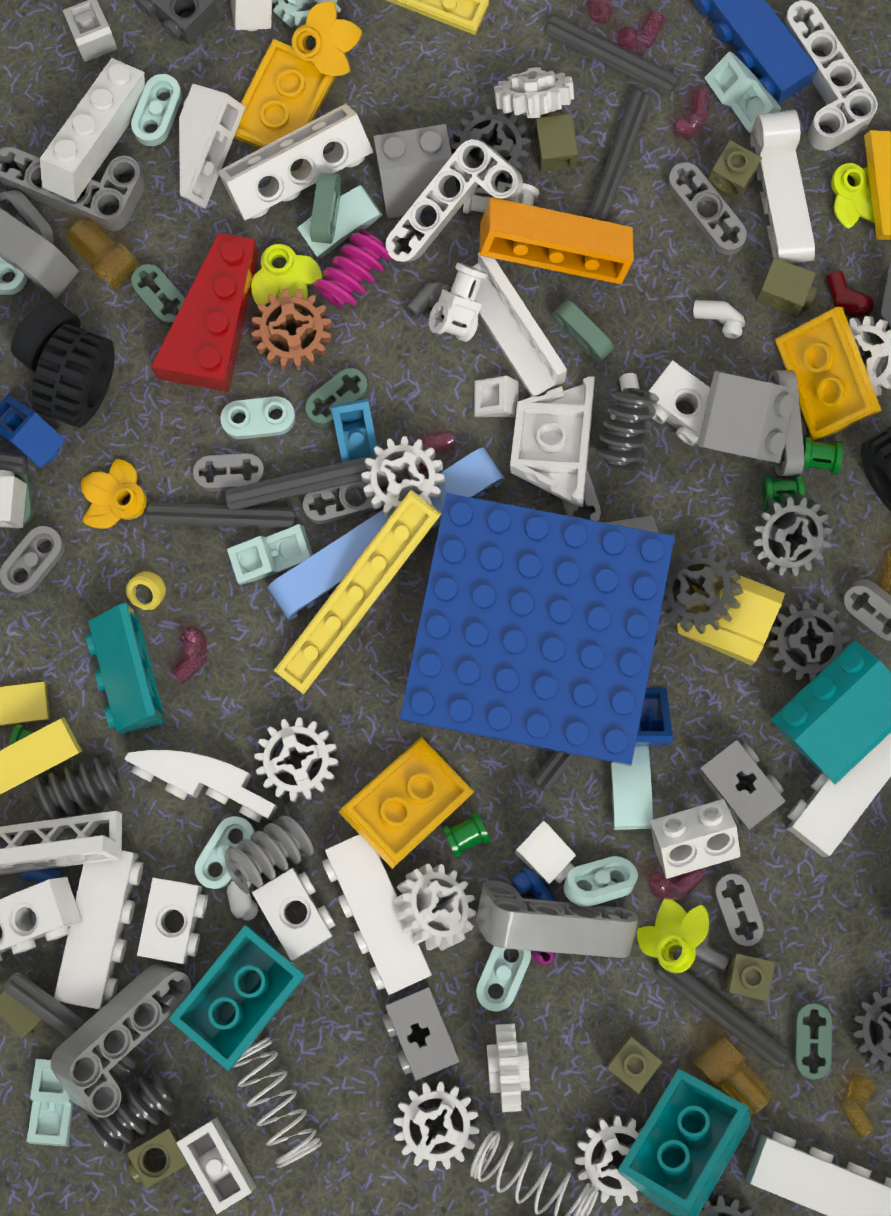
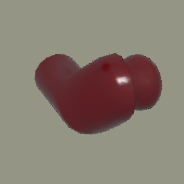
M837 271L825 277L834 307H842L844 313L855 317L867 315L873 310L874 302L869 295L848 289L843 271Z

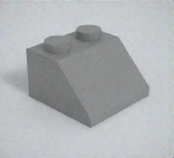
M446 124L373 136L387 220L402 218L451 158L452 153ZM455 176L447 179L444 184V192L450 198L457 195ZM427 206L422 210L421 214L436 212V210L432 206Z
M714 371L698 446L780 463L786 444V435L791 413L794 409L797 389Z

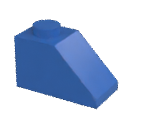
M9 394L0 402V436L40 468L55 459L60 451V447L66 440L36 412Z

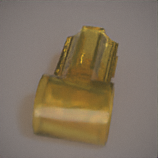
M89 217L79 220L70 228L66 240L92 265L91 268L100 279L104 278L109 283V288L112 291H115L133 274L137 267L141 266L126 247L120 242L115 243Z
M720 1035L693 1063L708 1076V1079L717 1088L721 1087L728 1096L748 1106L751 1118L769 1103L774 1094L744 1063L746 1060L723 1035Z

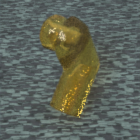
M867 1077L852 1078L846 1084L841 1100V1109L858 1138L865 1137L876 1129L864 1110L868 1098L875 1091L873 1082Z

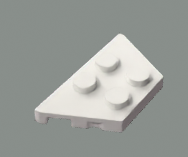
M586 377L583 379L582 385L563 390L561 386L547 391L542 396H532L517 402L510 461L511 473L577 507H583L595 377Z

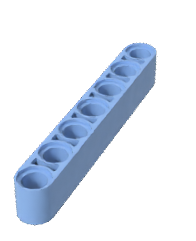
M479 448L440 473L445 477V484L436 487L441 490L442 497L441 499L431 497L430 500L433 507L442 513L446 493L479 499L486 494L484 492L486 489L493 485L498 487L505 480V477L485 448ZM383 510L287 571L268 586V590L288 620L296 618L298 616L297 612L307 606L310 609L330 596L328 592L340 584L389 519L384 516ZM441 516L433 525V527H436L440 524Z

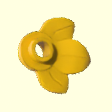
M333 1L322 2L312 7L308 13L306 24L300 26L292 36V49L301 60L313 62L322 74L342 76L351 71L345 53L352 50L358 44L362 36V30L351 21L337 19V10ZM309 36H313L316 40V45L312 50L306 47V39Z
M115 459L109 473L101 471L92 472L81 480V491L85 498L92 503L84 514L82 521L90 527L108 529L113 527L120 519L131 520L138 518L146 509V494L137 485V471L132 464L125 460ZM130 495L131 498L129 503L123 505V499L126 496Z

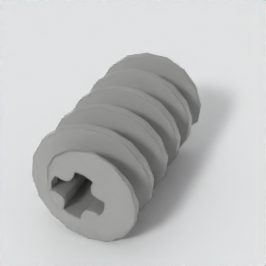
M281 816L276 820V824L269 823L266 825L263 832H254L250 840H241L238 843V848L229 847L225 851L224 858L229 875L235 884L244 893L249 894L248 881H251L255 887L259 888L263 885L261 873L272 880L276 877L274 865L282 872H285L289 869L287 857L293 863L298 864L301 862L300 849L309 857L314 854V849L309 837L300 824L288 816Z

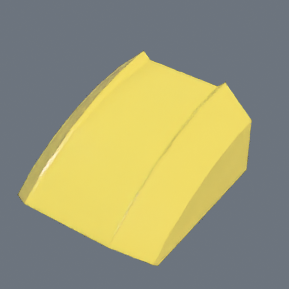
M740 576L741 579L736 583L742 587L743 594L734 596V598L738 600L741 606L739 609L730 608L728 610L732 617L730 622L721 618L718 620L719 630H715L711 624H708L704 634H700L695 625H693L689 632H685L680 623L677 624L678 634L752 666L764 647L782 605L785 593ZM692 585V588L695 590V592L699 593L700 595L703 594L706 598H709L705 591L698 589L694 585ZM724 587L720 590V599L723 595Z

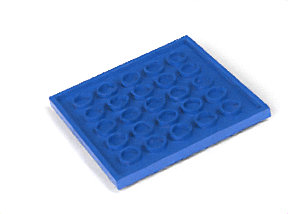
M446 493L400 720L631 766L675 536Z

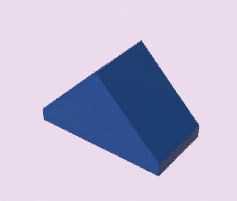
M646 688L635 746L668 747L673 741L667 688Z

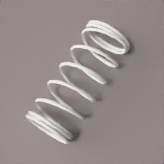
M266 1037L251 1045L233 1068L253 1060L246 1059L240 1061L272 1044L271 1037ZM277 1051L261 1054L259 1057L272 1056L238 1082V1087H245L257 1083L266 1077L283 1074L250 1099L246 1106L252 1107L267 1102L271 1098L255 1100L287 1076L288 1071L281 1070L273 1072L269 1076L245 1082L273 1061L278 1055ZM287 1090L277 1095L292 1094L258 1120L256 1125L263 1126L281 1118L274 1117L266 1120L288 1104L296 1096L297 1090ZM298 1109L288 1113L287 1115L302 1114L270 1138L266 1145L271 1146L287 1140L289 1137L277 1138L302 1120L307 1110ZM305 1129L295 1134L302 1135L312 1132L303 1142L276 1159L275 1164H277V1168L286 1166L322 1145L321 1138L311 1140L316 1135V1129Z
M496 1130L491 1131L474 1158L470 1169V1176L474 1177V1179L478 1178L479 1182H484L499 1168L496 1179L498 1193L509 1189L519 1177L515 1190L516 1202L520 1204L526 1201L538 1187L534 1202L535 1213L542 1214L558 1196L554 1210V1216H557L571 1173H567L549 1202L538 1211L540 1194L552 1162H548L535 1185L524 1198L519 1200L521 1182L533 1151L529 1152L511 1181L504 1188L500 1189L502 1171L510 1150L514 1145V1140L510 1141L506 1151L492 1171L486 1177L481 1178L480 1176L491 1162L500 1141V1132H496ZM493 1148V1150H492V1152H491V1154H490V1156H489V1159L486 1161L485 1155H486L487 1150L489 1149V1151H488V1153H489L490 1150ZM587 1183L565 1216H570L575 1209L574 1216H589L597 1199L599 1189L595 1188V1186L590 1187V1183Z

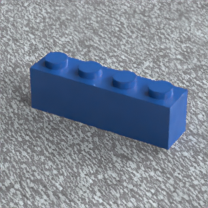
M693 0L697 11L703 16L707 14L714 23V31L719 40L723 43L728 42L735 50V55L758 78L778 105L812 83L818 68L766 0Z

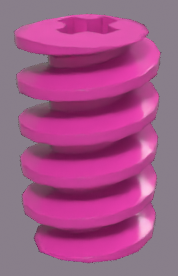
M359 229V233H354L349 237L351 245L345 244L340 249L342 256H335L332 259L333 268H325L323 271L324 279H317L314 282V288L317 292L340 310H344V303L354 307L358 304L352 296L353 292L361 295L366 294V290L361 282L362 280L371 284L375 282L374 277L369 272L371 269L380 273L383 272L384 268L378 261L379 258L387 261L392 260L385 245L364 229Z

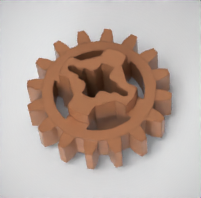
M287 289L282 290V298L278 300L274 295H268L270 305L268 307L263 304L257 306L258 312L262 317H252V325L258 328V330L251 332L253 341H262L256 347L259 355L268 352L267 363L270 365L277 359L280 360L282 370H286L289 363H294L296 370L299 371L302 366L301 361L304 360L313 366L315 364V353L322 356L326 354V348L321 343L331 342V334L324 331L332 327L331 319L323 318L327 313L325 305L315 308L316 296L312 295L307 300H304L302 290L300 289L297 290L295 297H289ZM295 308L301 309L307 312L309 315L303 316L298 311H296ZM282 311L276 321L270 322L277 312ZM294 324L296 335H289L287 325ZM315 335L311 344L302 350L301 346L306 339ZM280 343L288 348L289 352L282 351L273 344Z

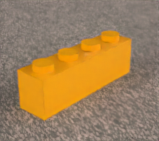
M490 197L480 222L479 255L622 284L634 261L633 227Z

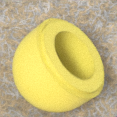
M150 571L136 574L126 586L127 598L133 605L143 610L155 609L162 602L166 593L163 579L158 574ZM138 584L145 585L151 590L153 595L151 602L142 603L136 598V587Z

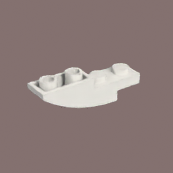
M145 750L129 752L124 759L134 764L130 772L149 782L152 781L154 776L167 782L164 790L182 800H185L187 794L197 798L203 786L206 785L208 787L206 795L225 805L229 798L242 805L239 810L240 813L258 823L263 816L272 820L278 809V806L245 789L252 777L250 773L208 756L173 750Z

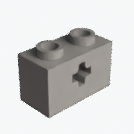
M736 740L700 767L697 773L719 800H725L732 817L745 832L753 828L786 801L780 795L784 790L776 778L770 773L765 776L756 763L760 760L753 749L747 743L741 745ZM736 775L741 778L748 776L752 782L748 785L750 793L746 789L742 791L737 790L736 785L739 783V779Z
M430 986L385 1005L388 1013L382 1015V1019L390 1038L398 1036L403 1050L397 1052V1056L405 1075L412 1072L416 1081L460 1062ZM418 1023L421 1029L428 1027L430 1033L425 1037L426 1044L420 1046L417 1040L410 1041L408 1035L413 1032L412 1025Z

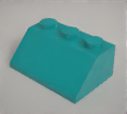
M122 603L88 621L91 632L86 633L85 637L90 654H97L100 669L95 670V677L100 691H106L109 705L104 706V712L109 727H115L116 732L125 735L166 723L138 614L127 603Z
M853 641L771 718V721L784 739L835 785L891 733V672L879 659L859 643Z
M245 925L168 1020L227 1071H230L306 975L256 929Z
M678 1068L620 1165L618 1173L653 1203L674 1216H698L751 1124L749 1107Z

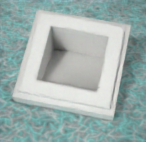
M506 375L474 381L475 417H516L518 402L517 380Z

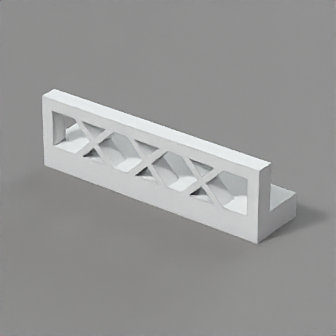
M479 252L478 263L472 267L488 273L487 279L482 280L475 301L482 304L478 315L530 396H542L547 391L565 382L567 369L495 258L480 256Z
M110 811L1 826L0 837L8 845L6 848L0 849V875L120 860L122 853V813ZM109 823V838L104 835L89 837L100 824ZM67 828H72L78 834L75 839L55 841L63 830ZM30 833H37L43 839L40 844L20 846Z

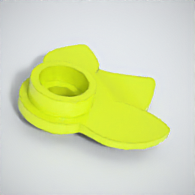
M845 163L839 166L834 171L831 180L832 190L836 194L833 206L836 218L846 229L851 228L858 221L859 217L875 223L868 167L862 169L855 163ZM848 175L854 179V187L848 183Z
M271 245L261 256L262 268L252 278V296L257 306L259 304L266 306L270 303L268 295L272 294L278 300L282 298V290L287 289L289 297H295L297 290L300 289L302 290L303 299L307 300V285L314 284L317 279H323L321 269L314 259L309 256L296 255L287 245ZM276 258L286 260V264L282 268H275L272 263ZM295 308V310L299 313L303 311L301 309Z
M665 898L659 908L655 927L644 926L637 929V941L640 949L645 955L658 958L660 965L671 973L686 971L695 960V948L707 936L709 930L708 912L703 905H699L687 913L681 905L669 898ZM682 948L680 957L675 960L674 954L676 950Z

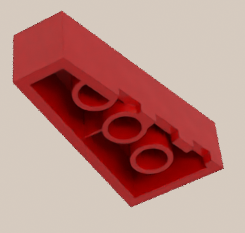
M218 233L151 366L157 379L230 392L251 294V282L255 275L259 256L255 239Z

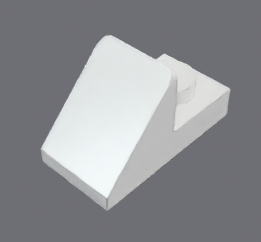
M87 0L62 10L84 62L117 50L112 32L97 0Z

